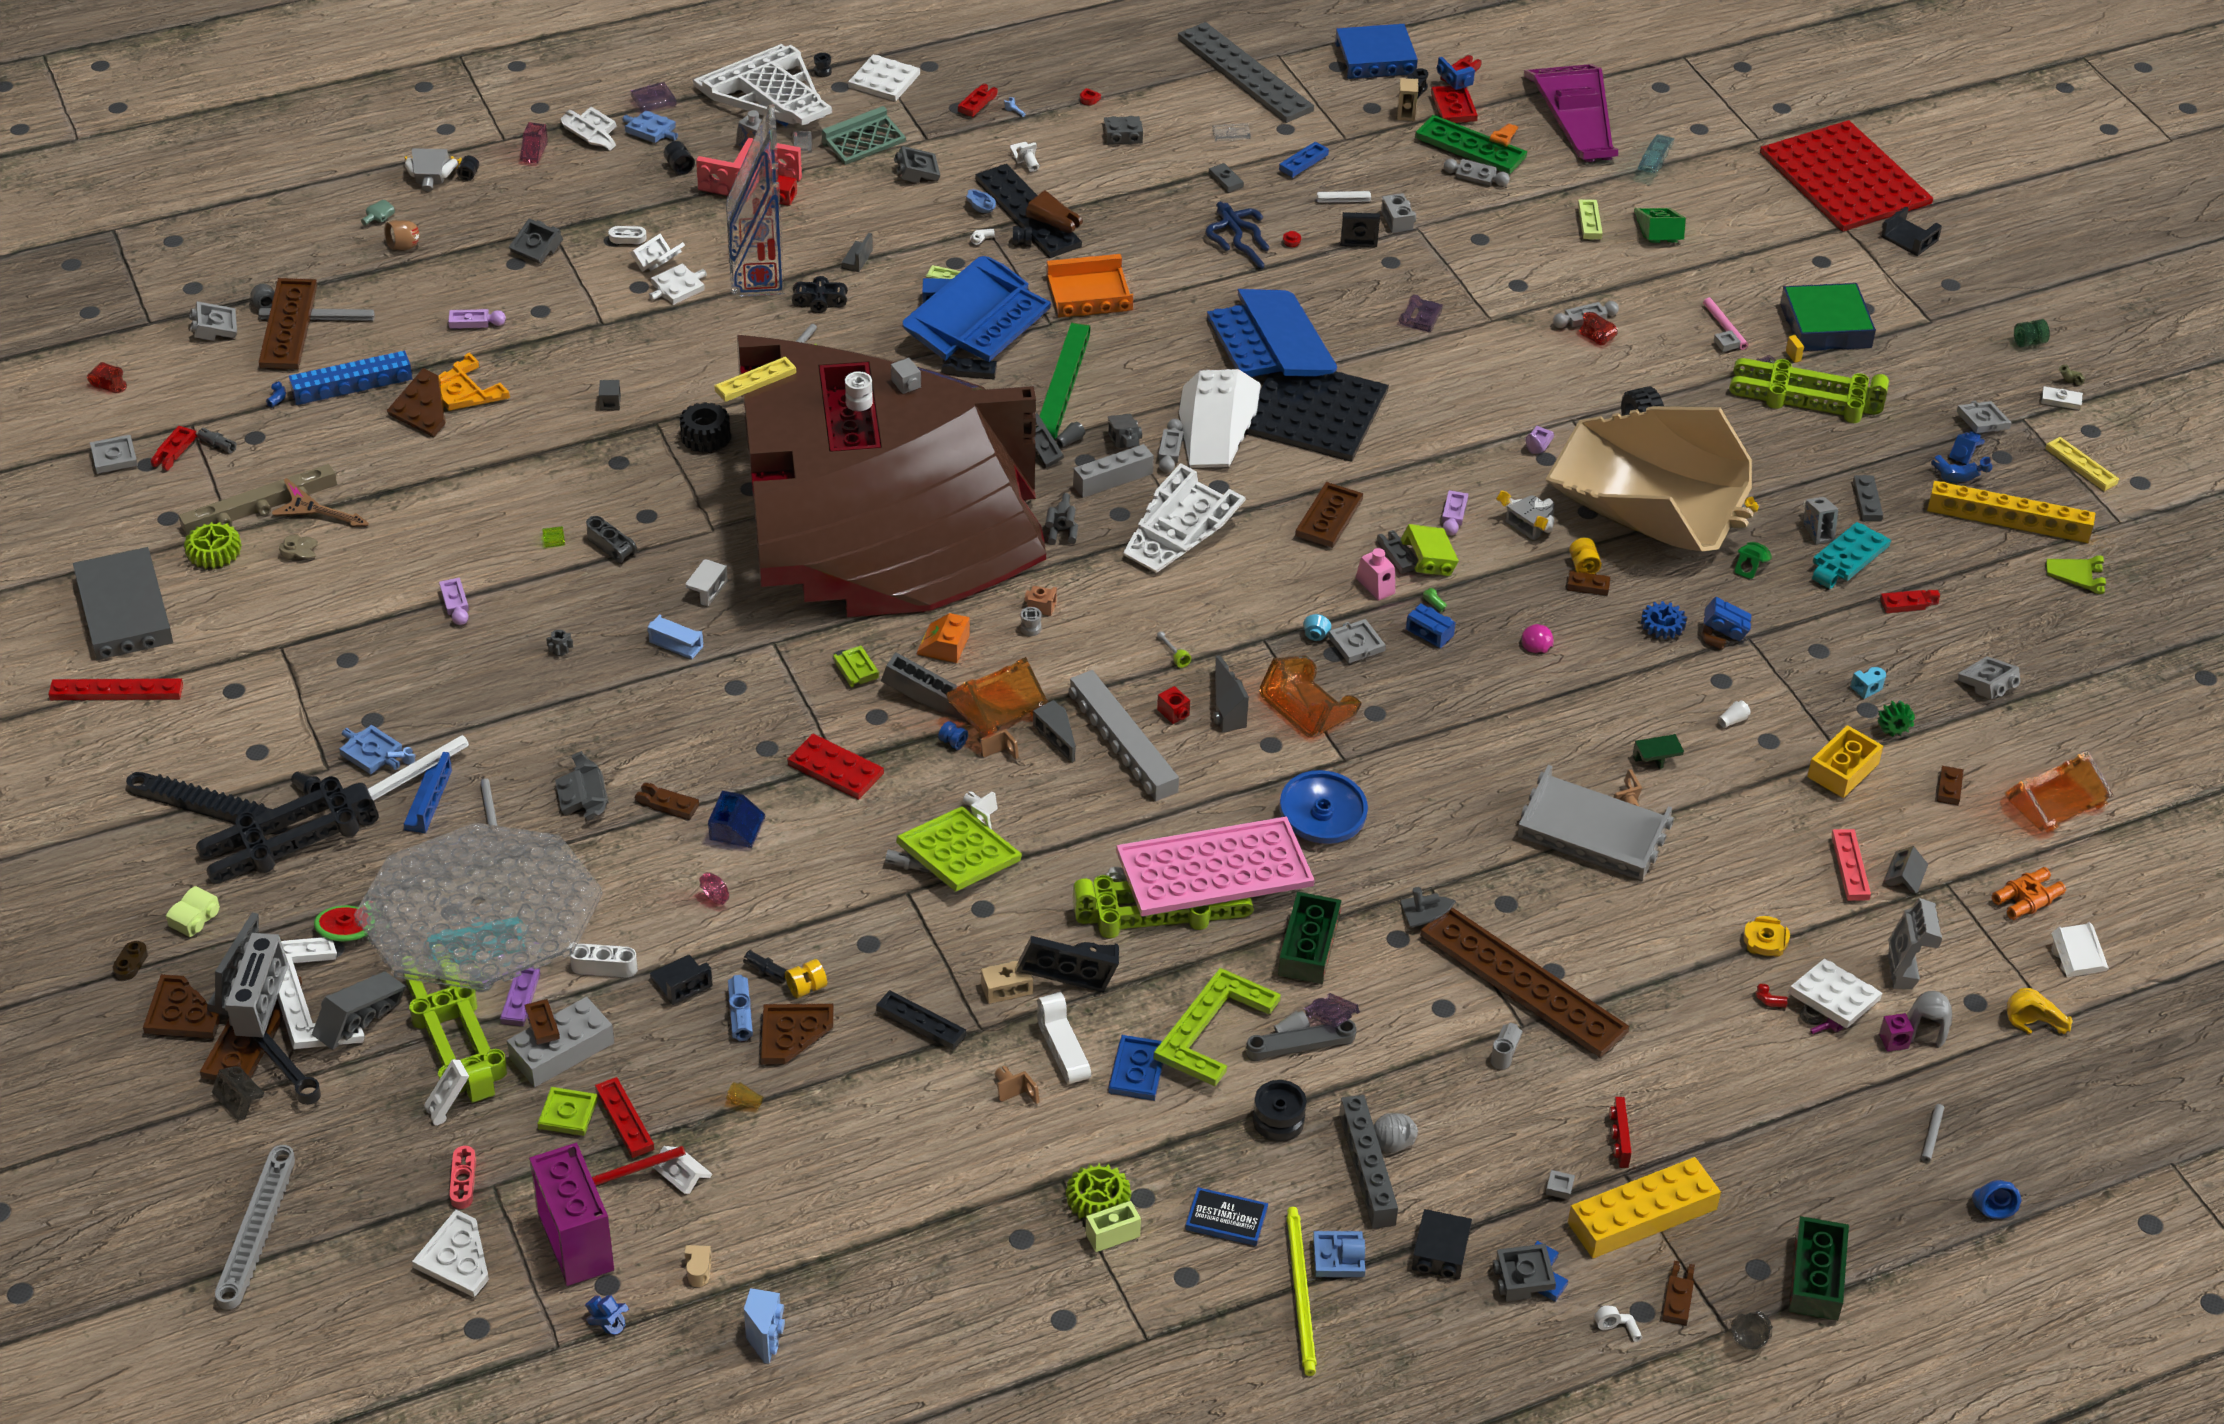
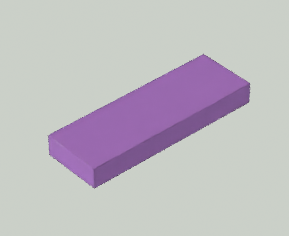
M517 966L500 1017L501 1024L524 1026L527 1018L524 1005L532 1002L540 977V969Z

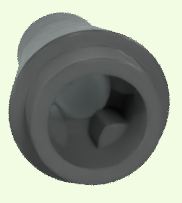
M1071 422L1056 438V442L1063 448L1066 445L1081 440L1085 435V429L1079 422Z

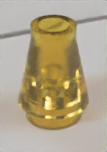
M733 1082L727 1093L726 1100L731 1101L733 1105L751 1107L758 1110L764 1097L741 1082Z

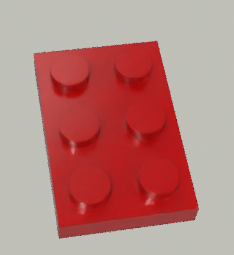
M1452 86L1431 87V95L1441 118L1453 123L1477 121L1478 114L1467 87L1457 90Z

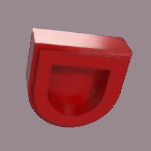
M1088 88L1080 93V102L1084 105H1094L1101 99L1100 93Z

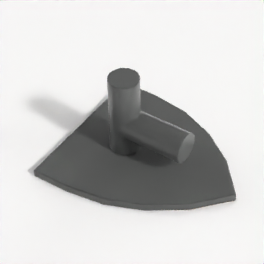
M1420 887L1412 889L1414 897L1400 900L1410 928L1436 920L1447 913L1456 903V900L1441 897L1438 893L1423 896Z

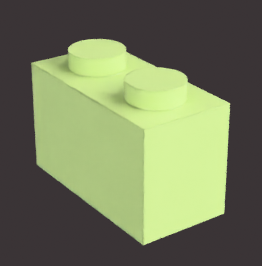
M1131 1201L1086 1216V1236L1095 1252L1140 1237L1141 1218Z

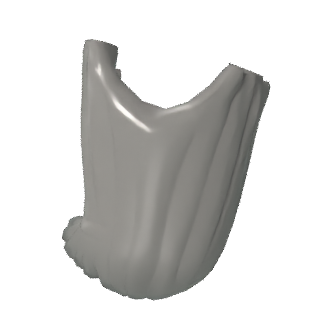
M1924 992L1916 999L1907 1013V1017L1914 1030L1911 1043L1914 1041L1922 1017L1941 1024L1936 1041V1047L1941 1048L1946 1042L1952 1025L1951 1004L1948 998L1941 992Z

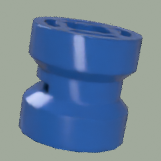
M947 721L941 727L938 738L944 743L949 742L951 747L959 750L968 739V731L963 728H957L956 724Z

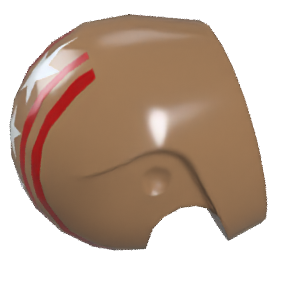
M392 220L385 223L384 235L389 248L406 251L417 245L420 233L415 223L407 220ZM391 227L394 231L395 243L391 236Z

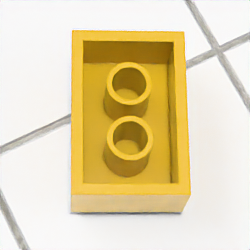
M1847 725L1811 759L1807 777L1844 798L1879 765L1884 746Z

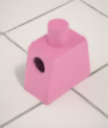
M1376 548L1373 552L1362 556L1356 579L1378 601L1395 594V567L1385 557V551L1381 548Z

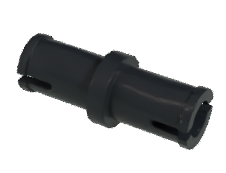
M752 950L745 954L744 958L747 959H743V963L759 970V973L763 976L768 975L780 983L786 981L785 971L788 969L773 963L771 958H764Z

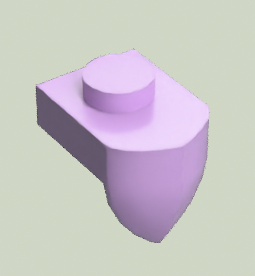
M1536 426L1525 439L1529 452L1532 454L1544 452L1554 438V433Z

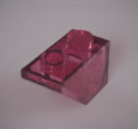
M528 122L523 133L520 161L528 163L539 162L548 143L546 124Z

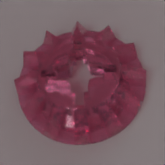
M706 872L699 878V886L703 889V894H706L709 900L712 899L715 904L719 903L721 905L729 900L728 888L720 877Z

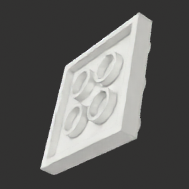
M873 54L848 81V88L896 102L920 75V68Z
M1823 959L1791 985L1788 994L1845 1028H1848L1880 1001L1883 994L1872 985L1861 981L1853 974L1846 972L1826 959Z

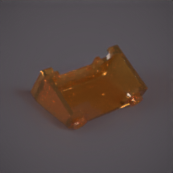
M1309 657L1273 658L1260 685V695L1264 701L1305 736L1317 737L1356 715L1362 702L1353 695L1344 696L1338 703L1314 682L1317 667Z
M1026 657L1016 661L1011 666H1006L980 679L969 680L945 694L949 703L980 734L985 733L986 736L996 732V727L1028 713L1033 716V710L1048 703Z
M2088 750L2041 775L2020 781L2004 793L2008 801L2041 832L2046 831L2047 834L2059 828L2057 824L2093 807L2096 810L2108 805L2107 800L2114 796Z

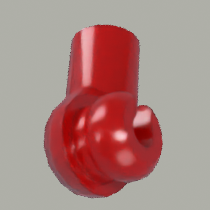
M1759 984L1757 986V991H1755L1756 997L1766 1006L1787 1007V996L1772 995L1767 984Z

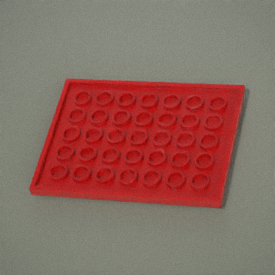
M1850 120L1761 146L1760 153L1842 232L1892 217L1904 207H1908V211L1933 203V197Z

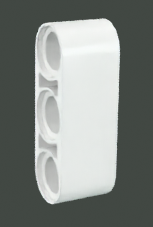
M576 944L570 949L571 969L576 974L627 978L634 976L638 971L636 952L630 947Z

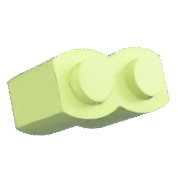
M197 886L191 888L182 900L177 902L166 915L168 926L189 937L195 935L202 930L206 921L217 915L220 908L218 898Z

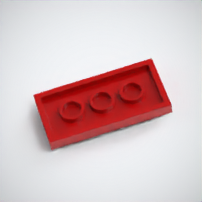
M814 733L787 759L789 766L858 800L884 774L883 767Z

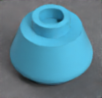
M1312 614L1304 619L1303 627L1309 639L1320 641L1329 634L1331 623L1321 614Z

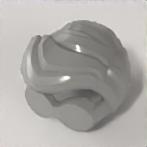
M1386 1113L1377 1119L1374 1124L1380 1149L1387 1153L1401 1151L1413 1145L1418 1136L1416 1124L1405 1114Z

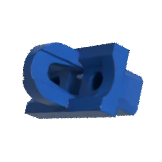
M607 1295L604 1298L594 1296L585 1304L591 1314L586 1319L589 1325H601L608 1334H619L625 1327V1319L621 1313L629 1310L626 1303H616L612 1295Z

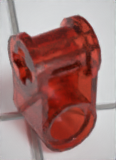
M1594 312L1584 313V323L1580 327V333L1583 336L1588 337L1598 345H1605L1617 336L1618 330L1613 323Z
M100 362L87 375L88 382L96 388H102L112 393H120L127 388V383L122 377L123 370L120 367Z

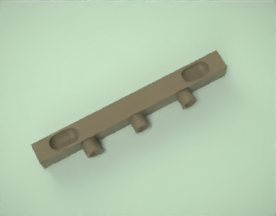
M330 464L287 478L309 496L337 485L336 475ZM283 479L180 514L179 520L186 536L189 535L191 530H195L196 526L202 527L203 523L209 525L211 522L213 524L221 522L222 525L228 523L229 527H231L232 521L258 512L263 516L268 515L272 507L292 501V496Z

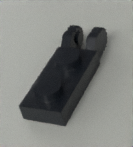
M950 356L946 361L943 359L941 372L946 375H955L956 377L995 380L997 361L988 362L986 360L968 358L957 359L955 356Z

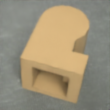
M686 1245L685 1261L688 1282L693 1287H702L708 1283L710 1277L711 1246Z

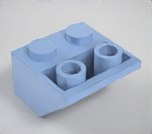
M750 1288L744 1306L746 1339L762 1361L769 1364L772 1354L776 1355L778 1350V1334H782L784 1330L785 1319H781L784 1304H780V1293Z

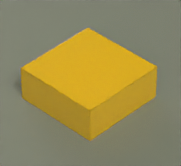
M1796 335L1788 336L1786 353L1794 363L1800 362L1804 345Z

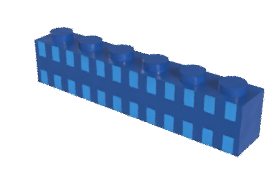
M405 350L289 376L291 392L296 405L413 380L411 364Z

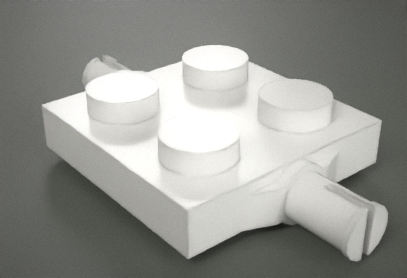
M682 263L651 278V284L657 290L649 293V298L654 301L657 298L663 297L674 305L704 291V284L699 279L706 277V271L701 269L693 273Z

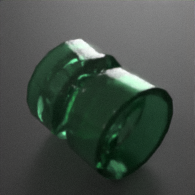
M2044 319L2017 323L2014 326V339L2021 348L2032 346L2033 344H2044L2049 341L2050 330Z

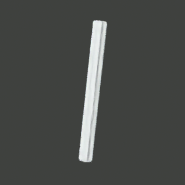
M461 735L368 788L373 801L437 765L443 752H449L451 757L469 746L467 739Z

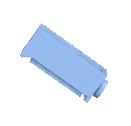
M660 614L648 625L647 631L650 643L693 659L703 648L702 631H694L664 619Z

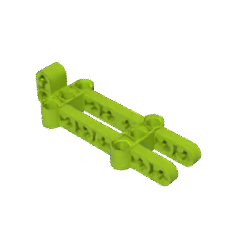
M1740 358L1734 364L1733 372L1736 376L1731 379L1729 390L1734 395L1764 400L1773 409L1782 408L1786 404L1844 415V419L1847 422L1858 423L1861 421L1863 413L1873 415L1882 413L1887 397L1889 379L1883 374H1877L1872 377L1870 387H1868L1869 378L1861 373L1854 374L1852 378L1795 368L1785 359L1776 360L1773 364Z
M1100 875L1094 879V884L1087 878L1079 879L1073 884V906L1076 921L1081 924L1098 923L1100 934L1110 939L1117 937L1120 929L1189 923L1193 929L1203 930L1208 927L1211 920L1243 918L1251 915L1254 911L1252 899L1244 898L1142 917L1137 906H1118V904L1135 902L1128 881L1114 882L1110 876Z
M449 957L437 960L441 977L447 988L438 992L427 994L415 967L405 970L404 977L413 998L409 1005L412 1024L419 1029L426 1028L442 1064L438 1071L439 1080L451 1060H456L440 1023L460 1017L476 1055L460 1060L469 1078L459 1093L466 1091L471 1103L495 1096L493 1082L501 1080L506 1076V1059L503 1051L490 1049L474 1011L478 1005L475 987L469 983L461 984Z

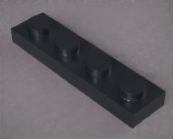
M891 990L876 1004V1011L951 1050H954L966 1036V1029Z

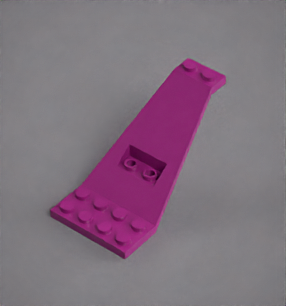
M1593 64L1524 70V77L1536 84L1578 157L1584 159L1585 162H1593L1595 158L1612 160V157L1618 156V149L1613 147L1602 68Z

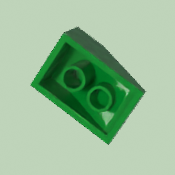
M1634 208L1643 237L1648 239L1649 242L1660 243V240H1667L1670 243H1677L1678 240H1684L1686 217L1671 208Z

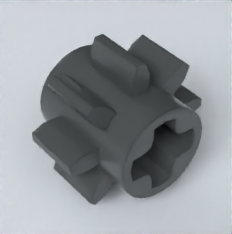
M555 630L551 632V637L546 638L549 652H553L555 655L563 656L568 653L569 648H573L571 633H566L564 630Z

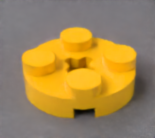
M1759 916L1755 918V921L1751 923L1749 921L1746 924L1743 938L1750 953L1779 957L1788 947L1790 931L1787 927L1784 928L1780 925L1781 921L1774 917ZM1764 934H1768L1770 938H1766L1763 936Z

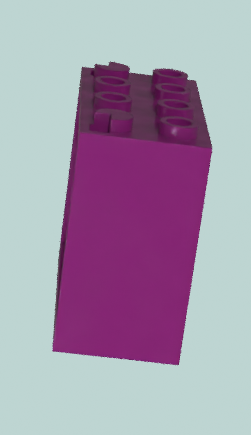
M577 1142L529 1157L537 1213L566 1285L569 1286L614 1271L608 1215Z

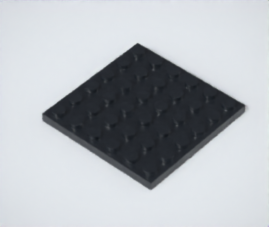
M1282 371L1269 373L1260 390L1257 413L1255 417H1252L1249 429H1246L1245 434L1353 461L1388 392L1389 385L1337 371L1320 376H1284Z

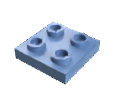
M1313 1231L1315 1277H1365V1240L1363 1239L1362 1231Z

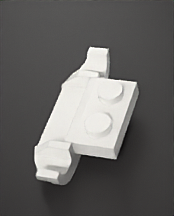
M590 107L581 116L572 110H568L561 117L565 129H568L589 144L604 146L609 151L616 146L614 140L609 135L617 127L615 121L593 107Z

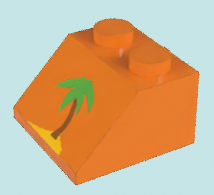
M949 613L930 623L917 650V655L958 663L970 636V617Z

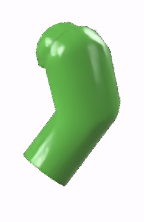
M1429 588L1424 591L1423 599L1440 613L1447 607V604L1437 596L1435 589Z

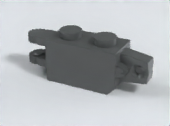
M1131 414L1108 416V435L1115 447L1132 448L1133 446H1140L1139 439H1142V429L1138 427L1137 420H1134Z

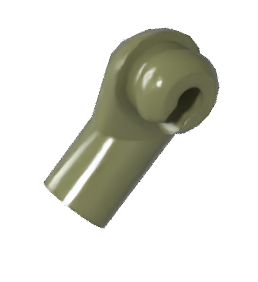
M2065 364L2060 366L2059 371L2066 382L2075 383L2076 385L2084 383L2085 378L2082 373L2070 370L2068 365Z

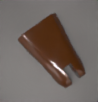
M1046 190L1031 200L1026 208L1028 219L1049 224L1068 234L1075 231V228H1078L1083 223V219L1077 213L1068 209Z

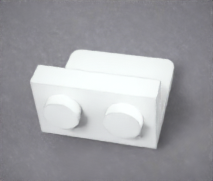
M659 234L631 251L630 254L642 272L648 268L652 271L681 253L680 248L685 246V244L682 242L670 250L662 235Z

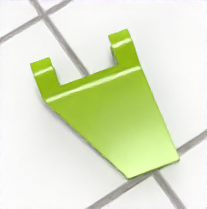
M2098 555L2090 559H2046L2048 576L2089 589L2096 594H2105L2104 586H2106V579L2099 577L2093 580L2092 570L2094 572H2103V556Z

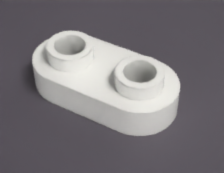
M615 226L609 230V240L615 244L639 245L647 239L646 230L643 227Z

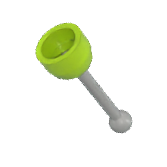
M1158 632L1157 638L1163 640L1175 653L1173 655L1174 663L1179 668L1188 666L1192 659L1191 655L1186 650H1177L1167 640L1164 632Z

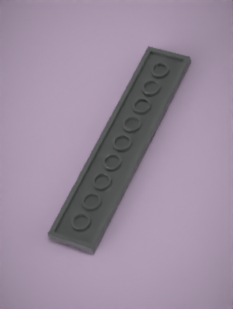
M1207 22L1178 33V39L1285 123L1314 111V105Z

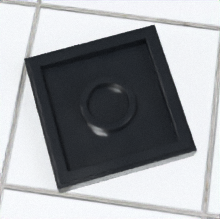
M1343 212L1340 246L1377 247L1380 213Z

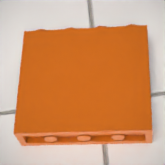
M1121 254L1047 261L1046 276L1058 318L1133 310L1134 295L1130 294L1122 270Z

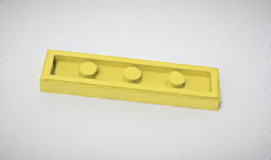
M783 357L714 385L715 392L727 402L796 374V367L786 357Z
M2058 437L2046 444L2045 449L2101 490L2106 491L2118 484V477L2063 438Z

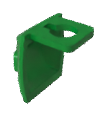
M1748 542L1747 545L1739 548L1738 553H1740L1735 567V573L1749 579L1754 578L1759 562H1768L1772 559L1768 548L1757 542ZM1748 558H1751L1752 570L1744 572L1741 565Z

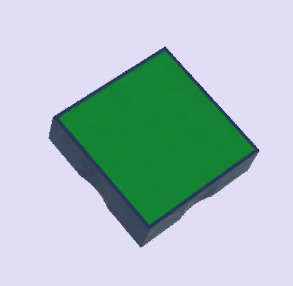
M1857 283L1783 286L1780 306L1786 321L1791 327V335H1796L1804 345L1803 351L1872 348L1876 329Z

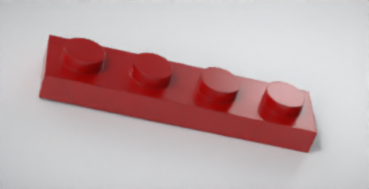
M615 1077L596 1084V1093L631 1157L635 1158L655 1150L651 1137L619 1079Z

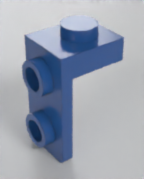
M1443 57L1438 58V65L1436 67L1438 74L1455 90L1473 85L1475 70L1472 67L1456 71Z
M1971 431L1960 434L1955 440L1949 457L1969 464L1976 446L1984 444L1985 440L1980 438V434Z

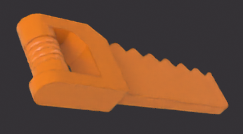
M1506 124L1499 131H1494L1489 141L1507 147L1511 142V138L1517 132L1518 126Z

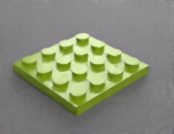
M963 806L898 835L896 843L955 892L1021 861L1022 853Z

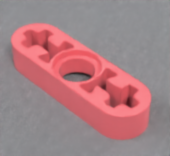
M460 1146L453 1152L449 1195L451 1204L456 1209L468 1208L473 1202L476 1157L474 1149L470 1146ZM463 1156H467L466 1165H462L461 1160ZM460 1174L469 1175V1178L464 1181L456 1179ZM460 1190H464L462 1199H458L460 1197Z

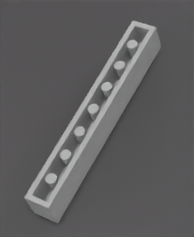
M1090 670L1070 678V688L1068 689L1070 697L1076 700L1081 711L1090 718L1092 725L1099 729L1101 736L1110 743L1114 753H1118L1122 758L1123 764L1129 767L1133 772L1134 778L1141 782L1146 793L1151 795L1155 801L1178 793V775L1096 673Z

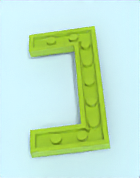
M1219 968L1154 1051L1153 1059L1216 1086L1225 1075L1227 1065L1189 1049L1228 997L1270 1015L1280 1002L1281 994Z

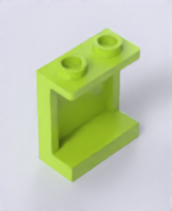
M1408 524L1401 537V542L1403 545L1413 546L1418 557L1415 571L1451 576L1459 560L1444 528Z

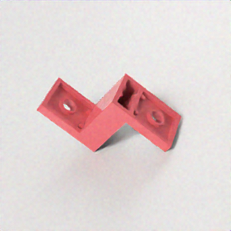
M747 139L734 163L698 156L696 160L698 190L730 196L755 139ZM756 139L731 197L735 195L736 198H741L764 148L763 140ZM767 141L764 151L766 153L769 149H774L776 177L781 175L797 178V181L800 182L802 178L801 147ZM770 153L767 157L771 159V162H768L769 176H773L772 154ZM764 155L762 156L760 162H763L765 158ZM779 159H783L787 164L780 162ZM759 162V165H758V167H757V169H756V172H755V174H754V176H753V178H752V181H751V183H750V185H749V187H748V190H747V192H746V194H745V196H744V199L746 198V196H747V194H748V192H749V190H750V188H751V186H752V184H753V182H754V179H755V177H756V175H757V173H758V171H759V169H760V167H761L760 162ZM765 163L747 200H751L763 177L766 175ZM712 174H716L719 179L714 178Z

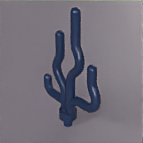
M1218 202L1216 204L1217 213L1222 218V221L1207 226L1205 231L1207 237L1218 243L1224 251H1228L1230 249L1229 244L1225 239L1213 232L1228 225L1235 233L1233 238L1234 246L1246 253L1259 269H1263L1265 266L1264 262L1253 249L1240 241L1243 234L1241 228L1248 229L1254 233V239L1262 250H1269V245L1261 237L1259 227L1251 222L1240 219L1245 216H1253L1256 220L1261 221L1263 215L1253 208L1234 212L1228 203Z

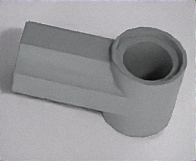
M1513 1023L1503 1025L1497 1040L1494 1041L1490 1062L1495 1068L1507 1069L1510 1067L1513 1054L1522 1036V1030L1518 1028V1025Z

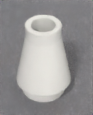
M1742 700L1739 702L1735 701L1718 717V722L1723 728L1744 721L1751 713L1750 708Z

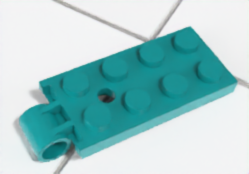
M1856 522L1813 557V563L1818 565L1812 575V580L1829 589L1835 586L1838 577L1846 581L1850 580L1890 546L1891 539L1868 528L1864 524Z

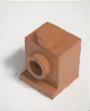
M1033 586L1031 591H1026L1024 602L1027 603V607L1038 608L1041 614L1051 616L1057 603V587L1047 589Z

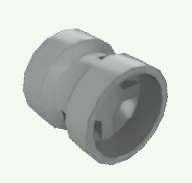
M1026 607L1021 611L1022 622L1020 630L1024 635L1036 636L1041 632L1040 621L1042 614L1038 608Z

